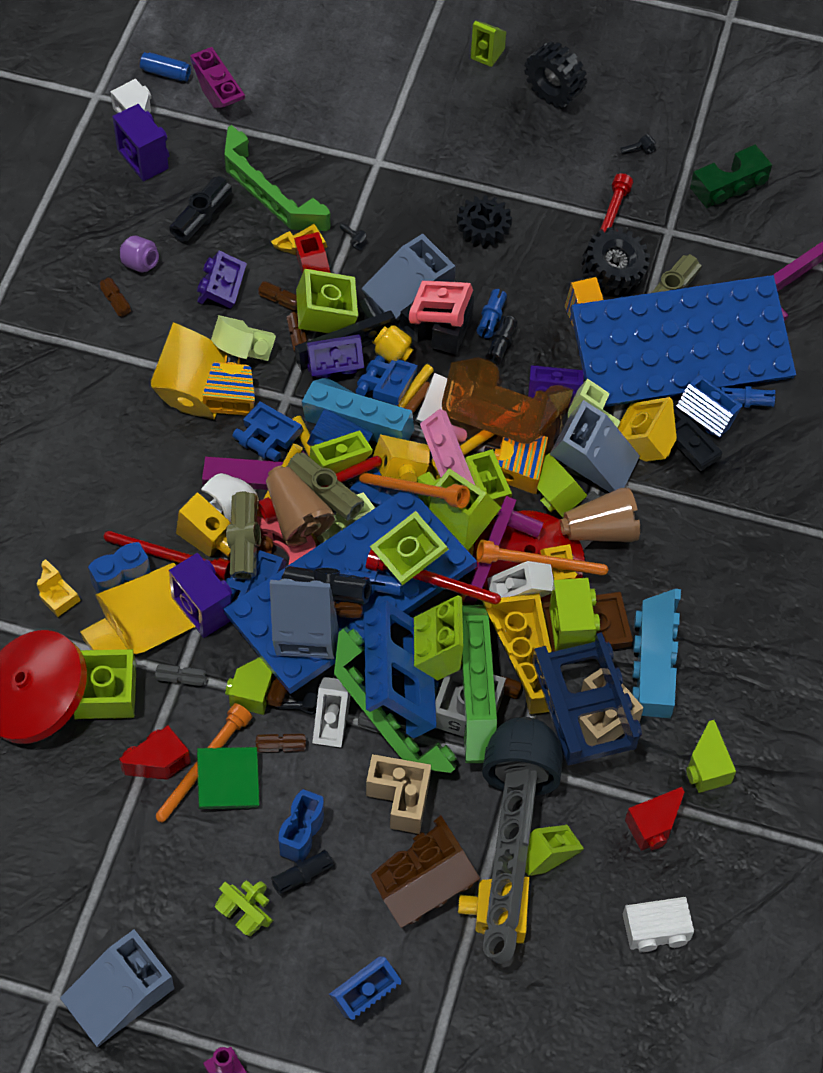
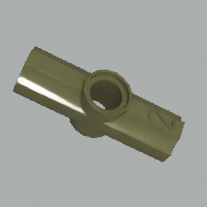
M690 254L688 256L683 255L670 271L663 273L660 283L651 293L687 288L701 271L702 265L699 264L696 257Z
M303 452L296 453L290 459L286 467H290L329 507L347 521L353 520L359 515L364 506V501L338 481L333 470L322 468Z
M246 491L236 492L235 495H232L231 524L227 526L226 530L227 543L230 548V576L241 580H249L256 576L257 547L261 544V530L257 522L258 497L255 493Z

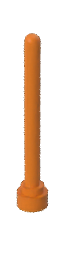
M363 473L359 476L361 483L445 499L451 507L464 508L470 500L469 488L464 485L453 484L444 488L370 473Z
M480 540L477 547L476 558L479 563L491 564V562H496L497 560L517 563L532 561L551 564V568L597 575H606L608 573V567L605 564L501 549L493 541Z
M234 703L227 712V723L207 748H222L236 729L240 730L241 727L247 726L253 718L252 714L240 704ZM197 762L156 813V820L158 822H165L197 781Z

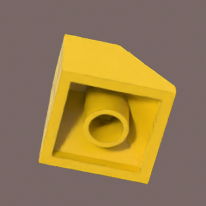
M670 397L631 403L622 417L618 429L640 455L639 459L643 461L666 459L670 454L671 448L677 439L673 400Z

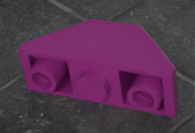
M213 47L190 55L202 91L213 108L225 107L245 99V94Z

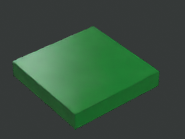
M257 747L197 748L198 809L259 807Z

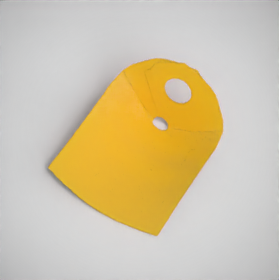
M173 322L152 376L151 387L170 407H174L185 414L215 419L217 413L211 412L209 407L202 402L203 392L212 364L215 362L224 363V357L229 353L216 347L209 338Z
M174 562L139 578L95 594L107 621L116 631L126 648L133 649L134 654L143 653L196 627L171 597L169 570L176 566Z

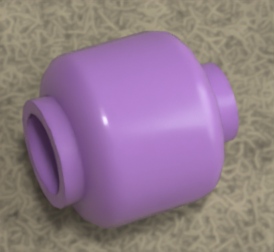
M136 235L130 236L120 247L121 262L130 269L141 273L148 272L158 262L159 253L157 246L148 239Z

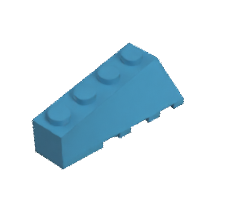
M329 378L313 381L302 400L305 421L316 424L325 408L371 431L373 435L370 440L378 442L380 434L409 441L414 432L412 410L358 395Z
M673 589L643 600L641 610L635 611L634 627L639 628V636H634L633 653H638V661L633 662L632 678H637V687L632 688V695L644 707L641 716L671 718L673 713L677 668H673V665L676 664L678 642H674L673 639L676 640L680 613H676L681 599V589Z

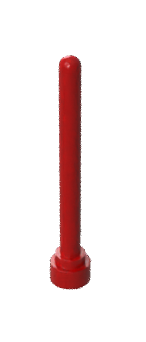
M620 173L614 177L611 185L614 194L601 226L604 232L607 228L613 226L623 196L630 193L634 182L629 175Z
M374 456L337 472V480L342 483L372 470L382 464V459L379 456ZM269 497L257 502L265 522L277 518L272 500Z
M112 531L105 532L103 536L106 542L120 546L139 542L145 553L177 563H181L193 556ZM219 558V560L214 559L210 561L218 579L226 581L230 577V560Z
M371 549L366 561V569L371 571L389 570ZM424 569L413 577L414 579L494 605L501 602V596L498 593Z

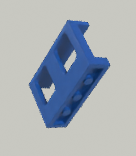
M384 601L364 612L366 710L371 712L382 705L388 707L406 718V734L416 738L436 728L434 678L414 667V619L389 602ZM390 619L411 632V634L403 637V648L391 640ZM392 667L404 674L405 698L393 690Z

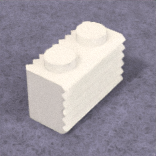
M686 897L625 905L623 919L630 949L634 950L637 948L640 952H649L655 950L659 945L669 944V947L676 948L686 945L691 940L694 928Z

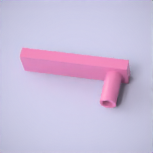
M439 409L420 423L439 475L442 477L450 468L475 485L459 445L465 442L467 432L463 428L451 425L447 412Z

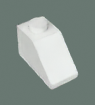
M136 79L110 91L113 109L117 113L138 103L144 111L151 112V94L148 88L142 86Z
M526 561L487 578L489 591L498 593L501 597L540 593L541 598L552 593L554 581L551 564Z
M323 677L319 686L312 742L314 744L342 747L351 695L339 679Z

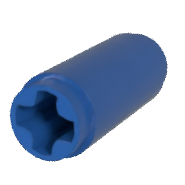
M144 52L142 54L140 69L174 80L188 81L191 74L190 64L151 52Z

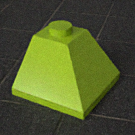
M416 511L370 546L401 585H404L449 550Z

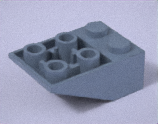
M421 234L403 245L362 287V291L368 297L373 298L383 313L391 310L397 322L400 320V312L414 302L422 280L455 282L456 266L424 234Z
M584 400L570 414L550 452L551 456L608 492L625 487L640 457L610 418Z
M291 579L270 580L272 641L276 655L334 659L339 626L330 584L317 580L310 582H298Z
M133 929L109 947L60 997V1000L95 1046L99 1047L174 990L172 976L135 929Z

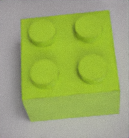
M304 269L296 289L298 329L330 333L355 324L358 318L355 277Z
M588 578L553 581L549 611L555 651L595 642L596 634L600 631L599 615L593 612V606H596L595 589H590Z
M133 649L80 650L86 662L87 682L82 700L74 712L75 719L134 718L136 661Z

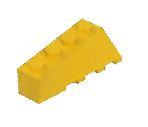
M540 593L501 597V602L497 605L483 601L482 603L521 680L529 714L549 712L532 662L534 648L546 646L548 653L552 652Z

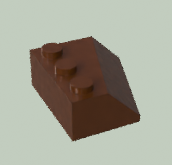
M441 815L433 821L436 826L426 835L420 832V834L413 838L414 843L407 851L396 852L370 874L382 899L401 928L407 924L417 922L423 914L433 908L441 907L450 897L458 892L470 889L474 882L480 879Z

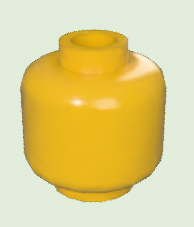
M385 326L373 342L376 345L375 353L383 357L388 363L391 360L406 361L413 352V349L410 348L412 338L397 326H390L389 328Z

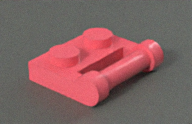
M422 280L409 312L410 323H451L452 326L461 327L464 321V312L473 292L471 283ZM424 308L452 309V312H429L423 310Z

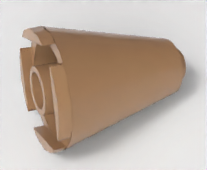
M277 466L269 471L266 484L283 540L288 546L305 544L308 542L307 536L314 533L318 537L330 528L335 521L332 509L290 467Z
M619 488L565 512L564 518L560 519L562 534L567 535L569 540L638 541L640 537V521L635 520L634 511L638 509L630 488Z

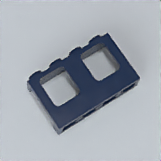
M602 632L596 634L595 642L548 653L546 646L534 648L532 662L568 766L634 750L637 748L639 737L642 736L640 723L637 719L634 720L631 714V698L628 693L624 694L621 686L623 684L621 671L618 667H614L612 646L610 642H605ZM588 659H597L606 685L587 691L570 693L566 687L560 667ZM615 710L625 737L594 746L588 745L578 719L594 713Z

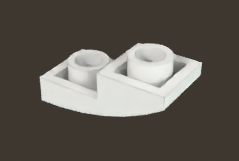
M434 373L415 421L421 423L439 409L446 411L448 415L459 383Z

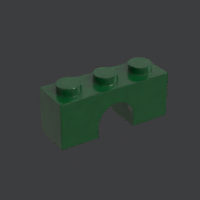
M755 144L735 153L731 167L732 172L722 171L715 163L693 171L690 189L706 208L715 204L719 205L728 198L741 195L746 190L765 184L769 179L772 163Z

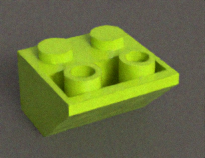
M493 449L465 458L475 486L486 492L500 507L506 496L512 498V492Z
M449 468L435 486L444 488L453 484L467 486L470 491V500L466 507L456 508L451 507L445 499L431 497L429 509L468 551L501 507L486 492Z
M457 595L414 617V667L437 681L459 671L463 652L462 597Z

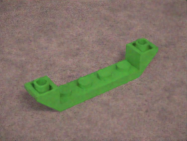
M232 125L229 126L225 146L226 171L291 230H304L315 224L319 231H328L330 229L331 213L327 206L320 204L316 199L312 198L298 208L293 200H288L276 185L269 183L259 170L256 171L249 165L246 157L249 156V140L242 131L239 132Z
M462 605L463 652L461 663L466 721L464 732L465 762L484 763L486 747L490 738L497 730L489 615L484 605Z
M346 626L339 631L334 674L402 760L430 764L432 771L451 773L455 770L457 765L454 761L457 757L447 745L442 747L438 742L419 756L417 753L420 750L418 745L410 736L407 738L403 736L399 731L401 724L392 713L387 715L381 707L371 712L366 710V692L364 685L361 683L364 681V678L354 666L349 668L347 665L348 662L365 650L361 645L364 643V640L354 628L349 630Z

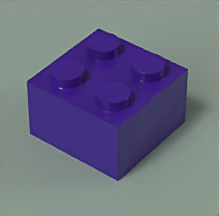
M138 103L112 116L117 150L142 181L169 169V152L166 148L167 135L162 127H158L154 123V119L149 111H144Z
M197 552L169 570L172 599L196 626L195 628L201 636L205 638L230 622L223 608L231 604L232 590L225 580L220 581L211 562L208 559L204 561Z

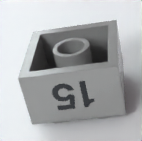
M461 665L459 671L444 677L435 705L436 728L464 737L466 721ZM493 674L497 715L504 695L506 678Z

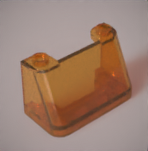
M478 357L451 362L442 399V410L446 411L451 419L522 444H530L538 441L570 404L574 389L562 385L550 386L546 392L536 391L535 397L532 398L497 386L499 379L498 367L493 362Z

